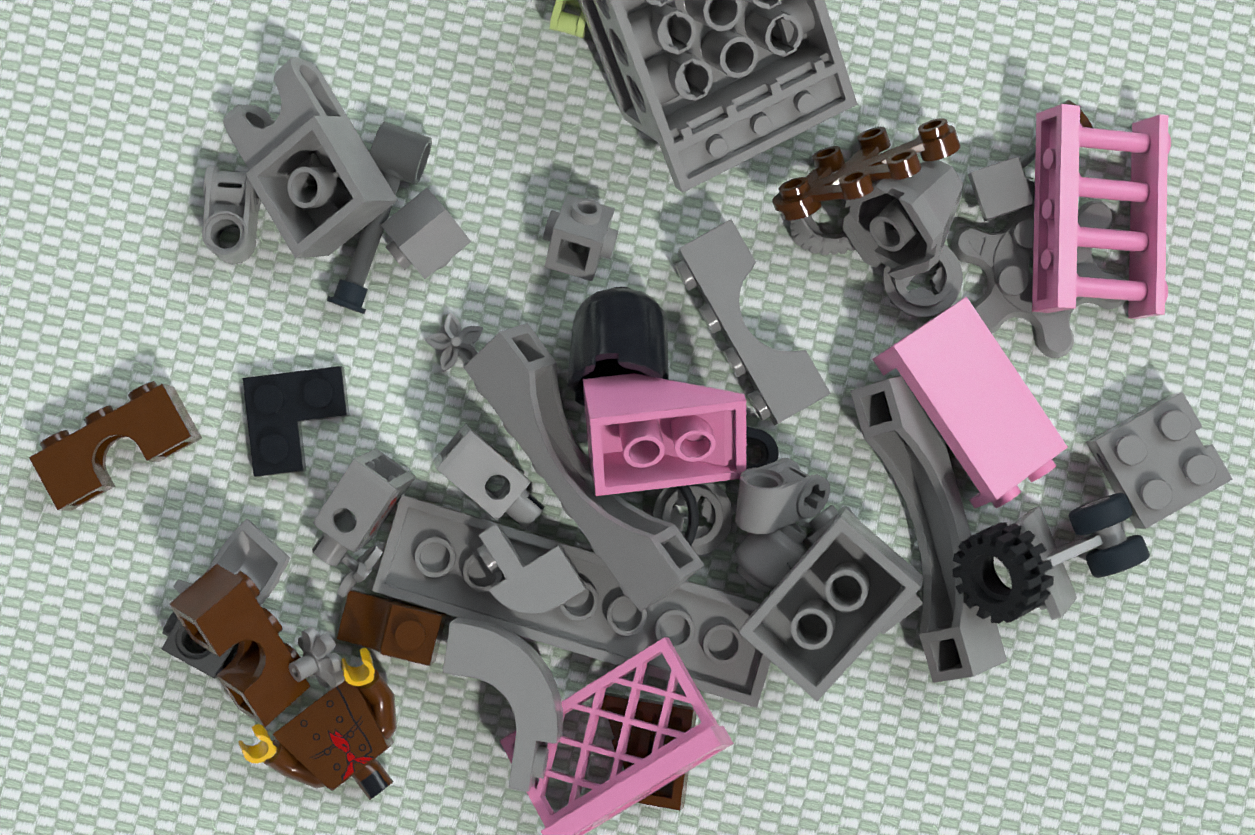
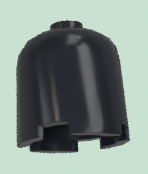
M614 287L592 294L579 306L573 320L567 385L575 391V401L585 406L583 379L634 373L669 380L667 318L664 310L653 297L628 287Z

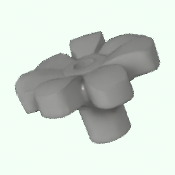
M313 627L302 631V636L298 638V645L304 653L303 657L289 664V671L292 677L300 682L313 674L316 675L318 683L323 687L330 686L334 688L342 684L345 678L341 660L337 653H331L336 646L334 640L328 633L320 636Z

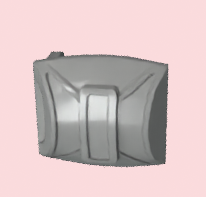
M245 519L220 548L208 570L218 564L234 574H237L239 571L245 573L260 591V595L256 599L261 606L279 583V579L286 569L290 557L250 520ZM177 580L173 587L181 594L192 583Z

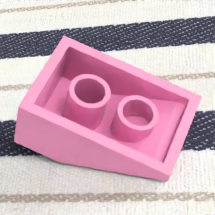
M634 373L583 379L588 454L595 496L740 479L741 473L746 470V398L744 394Z

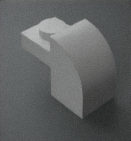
M495 524L479 534L484 545L477 548L481 558L492 574L501 570L506 578L489 589L491 594L504 606L521 613L535 614L547 612L586 589L585 583L561 545L556 546L530 564L525 565L500 524Z

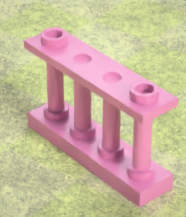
M1061 104L1036 113L1032 312L1052 313L1076 309V298L1087 297L1128 300L1129 319L1165 315V302L1168 297V285L1165 281L1168 153L1171 147V138L1168 133V115L1159 114L1132 123V132L1082 127L1080 123V106ZM1079 147L1132 152L1131 181L1081 177L1079 173ZM1078 197L1130 201V231L1080 227L1078 223ZM1077 247L1130 251L1129 280L1079 277L1077 274Z

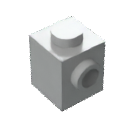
M428 188L424 189L381 224V227L393 240L386 246V249L404 270L413 265L424 279L436 270L446 266L454 255L471 242Z

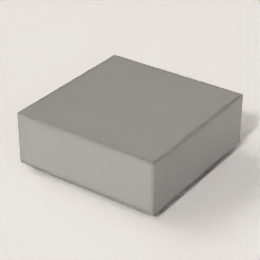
M1018 156L970 172L968 175L984 222L1034 204Z

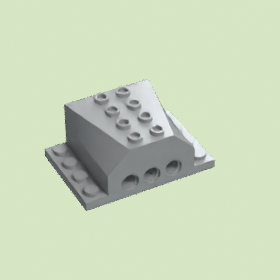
M578 0L624 120L659 143L674 185L681 192H685L858 105L825 0Z

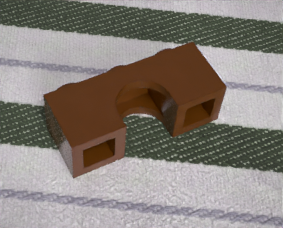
M155 381L146 383L128 394L130 402L113 410L112 406L103 407L84 418L85 427L72 434H69L68 430L60 431L40 443L43 450L30 456L29 459L58 511H72L115 487L106 469V455L109 448L119 439L131 438L139 446L146 461L160 462L202 439L173 386L166 384L157 386Z
M216 564L170 602L169 605L192 640L216 656L220 657L239 642L233 660L216 676L237 708L266 727L311 686L306 678L298 682L292 677L289 671V664L301 657L289 644L283 643L278 635L283 630L281 624L270 611L261 607L256 598L260 595V591L256 584L242 571L234 574Z

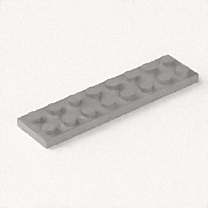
M401 495L372 591L456 617L493 623L516 635L617 666L662 638L669 637L698 690L756 708L758 707L771 661L738 632L747 618L761 603L686 580L668 596L640 612L633 601L624 595L620 583L604 561L594 552L500 524L525 565L530 564L556 546L561 545L586 585L585 590L547 612L529 614L514 611L501 604L489 591L490 588L506 578L501 570L492 574L477 548L484 545L479 534L499 523ZM660 654L647 663L645 674L669 681L671 668L663 654Z

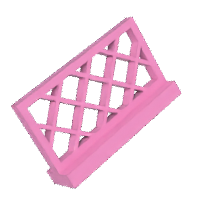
M664 637L562 701L563 721L565 714L573 709L590 713L583 741L562 736L558 741L581 748L575 776L552 770L558 743H548V760L544 778H539L538 782L535 779L534 785L527 794L545 826V829L541 830L542 835H585L734 743L725 727L719 726L669 637ZM660 654H663L671 668L667 690L643 684L647 663ZM636 670L633 681L624 679L625 676ZM678 682L686 695L676 693ZM614 683L632 687L625 716L601 710L606 688ZM641 690L665 696L658 725L634 719ZM594 696L592 707L582 704ZM674 699L691 703L701 723L685 733L667 728ZM599 716L623 723L616 751L593 745ZM632 725L656 732L652 753L645 758L625 754ZM516 731L500 740L511 764ZM665 735L676 737L663 746ZM591 751L614 758L610 778L602 784L584 779ZM624 761L634 763L621 772ZM550 777L573 784L568 805L555 813L545 797ZM582 787L592 789L580 797Z

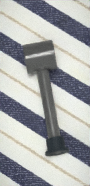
M384 121L376 133L370 154L396 196L401 181L417 185L420 181L430 155L432 138ZM392 206L363 228L345 280L339 279L334 296H328V302L365 314L366 309L361 307L368 289L364 288V284L384 230L381 224L388 219Z

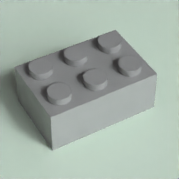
M845 508L747 618L738 633L818 702L921 588L923 575Z

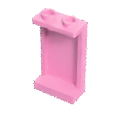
M967 297L941 312L873 358L883 376L897 368L978 489L979 493L969 500L974 508L992 502L995 508L1008 503L1021 493L1017 486L1027 477L1031 482L1036 481L1056 467L1052 459L1068 448Z

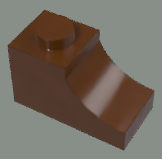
M351 589L347 595L337 639L373 649L382 655L430 666L437 658L447 614Z

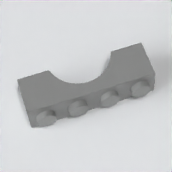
M732 219L678 249L677 255L681 261L674 265L688 291L695 287L705 303V305L699 308V311L713 334L721 331L730 347L723 351L735 375L740 377L745 374L754 389V392L748 394V397L762 421L770 417L775 426L831 394L806 350H776L756 339L746 327L740 311V291L743 281L753 269L756 261Z

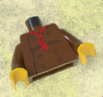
M366 648L359 649L364 664L358 667L349 666L346 659L342 658L341 665L345 678L343 683L332 688L274 732L273 736L276 740H271L263 725H254L252 730L261 741L257 745L248 746L239 740L238 744L244 758L251 763L263 762L281 775L314 788L326 786L331 791L350 777H353L369 800L391 785L393 780L376 758L394 743L392 736L397 729L395 696L380 673L374 669L370 651Z

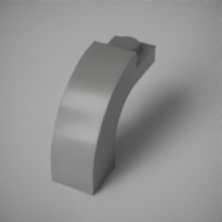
M458 617L452 620L449 625L442 673L485 681L498 689L507 699L516 721V739L508 789L529 792L535 783V779H543L546 771L549 749L540 747L541 742L557 744L563 734V707L556 681L545 661L536 650L515 633L493 623Z

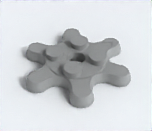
M1026 178L1034 201L1035 180ZM1089 201L1078 209V223L1080 227L1111 228L1113 222L1112 212L1103 202ZM1034 204L1010 213L1007 225L999 232L989 233L972 226L963 227L958 230L951 240L952 251L958 260L979 266L987 277L985 294L973 302L972 305L990 332L994 333L1008 319L1015 317L1023 318L1034 327L1037 346L1045 356L1060 358L1067 355L1074 344V335L1069 321L1074 309L1052 313L1032 312L1033 276L1029 271L1028 265L1030 258L1033 256ZM1077 247V274L1079 277L1124 280L1122 276L1116 273L1101 270L1092 258V248ZM1077 297L1076 307L1083 303H1092L1103 309L1111 310L1120 307L1126 300Z

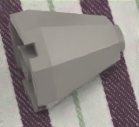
M940 160L920 163L921 170L917 174L905 179L872 181L874 190L870 194L859 199L846 200L845 208L850 206V211L844 217L842 228L865 263L874 268L883 263L892 268L887 273L888 275L901 280L929 271L939 260L959 205L963 183L954 168Z

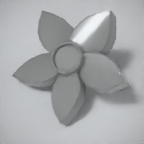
M449 312L444 322L446 334L434 333L424 340L432 348L444 350L440 358L441 368L444 372L455 365L458 356L463 362L468 363L477 354V351L471 345L479 339L483 327L468 326L461 331L459 320Z
M374 546L366 550L357 560L347 553L341 559V562L352 571L343 576V581L337 593L344 598L357 582H362L372 571L371 568L384 551L378 546Z

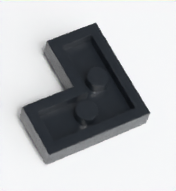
M342 366L242 378L254 477L306 471L301 422L350 416L345 371Z

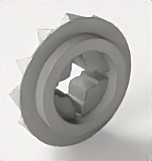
M944 244L939 260L935 263L939 268L933 272L934 275L929 280L933 287L932 291L936 296L931 290L927 291L923 286L918 287L916 290L913 288L908 292L906 287L910 285L909 282L914 276L898 280L887 274L892 268L885 265L882 285L886 290L890 303L898 307L906 315L926 318L948 309L955 302L962 288L963 273L957 256Z
M714 482L689 485L696 498V502L699 501L701 496L705 498L701 504L703 506L701 515L707 518V522L713 524L711 529L705 525L703 527L698 526L695 540L691 545L698 556L705 555L718 548L727 538L732 526L733 513L731 503L726 493ZM677 487L664 488L655 502L653 517L675 524L679 531L682 532L684 518L678 514L679 511L672 507L674 504L680 507H687L686 501Z

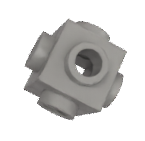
M567 194L560 213L551 210L546 223L543 239L550 241L544 267L593 281L601 257L610 259L619 232L610 228L615 208L599 204L589 198H579Z

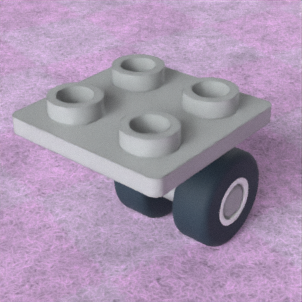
M1124 493L1112 494L1072 510L1068 517L1075 534L1087 535L1092 533V535L1058 547L1055 544L1040 506L1030 509L1015 522V524L1021 525L1020 534L1029 530L1035 535L1031 542L1034 547L1041 543L1044 545L1047 551L1040 554L1042 561L1051 559L1053 568L1046 571L1045 575L1054 577L1053 586L1047 588L1051 594L1047 600L1041 602L1043 605L1039 606L1041 610L1047 609L1052 620L1063 617L1077 599L1063 564L1064 561L1094 549L1086 555V561L1091 574L1096 578H1101L1135 567L1149 558L1150 553L1144 538L1141 535L1126 537L1120 523L1131 517L1133 513L1127 496Z

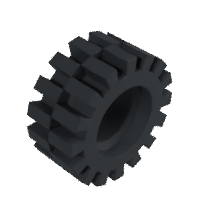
M1007 522L998 523L968 537V539L960 543L958 547L961 550L954 553L953 561L960 564L952 569L953 578L962 579V583L956 586L958 593L961 594L966 591L969 595V598L964 602L967 607L971 609L979 606L977 616L983 620L991 616V623L999 624L1003 621L1009 623L1043 605L1041 602L1048 599L1051 592L1047 588L1053 586L1054 577L1045 575L1046 571L1053 568L1051 559L1042 561L1040 556L1041 553L1047 551L1044 545L1041 543L1034 547L1031 542L1035 535L1029 530L1020 534L1021 525L1015 523L1007 526ZM994 557L1000 560L1008 570L1011 578V588L1007 587L998 577L994 567Z

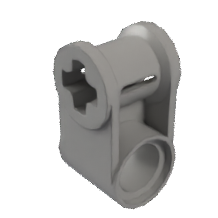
M208 165L205 171L203 187L205 203L202 229L203 242L222 261L230 264L242 263L251 257L256 247L258 211L261 206V200L245 175L247 172L219 171L218 166ZM231 227L239 228L240 238L236 245L226 249L220 248L219 238L222 232Z
M781 458L759 468L747 469L740 475L735 518L736 525L749 533L769 534L800 520L812 518L819 514L826 505L830 495V484L827 479L818 474L808 475L800 470L798 464L789 458Z

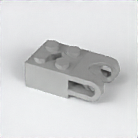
M292 57L276 71L274 81L282 100L280 114L275 121L261 107L237 105L224 117L223 124L249 169L245 175L294 258L329 256L392 206L398 199L321 72L313 63L301 58Z

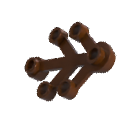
M945 118L930 120L918 127L919 136L916 139L886 152L883 151L891 145L886 128H871L858 135L857 139L861 149L846 163L839 146L821 149L812 155L815 165L813 171L806 177L794 178L780 185L778 188L779 193L772 199L774 208L782 213L785 220H798L817 212L822 206L821 201L837 199L855 200L870 194L874 190L872 181L881 179L901 180L911 177L921 170L917 153L920 152L923 161H936L951 156L960 149L961 146L955 127L948 125Z

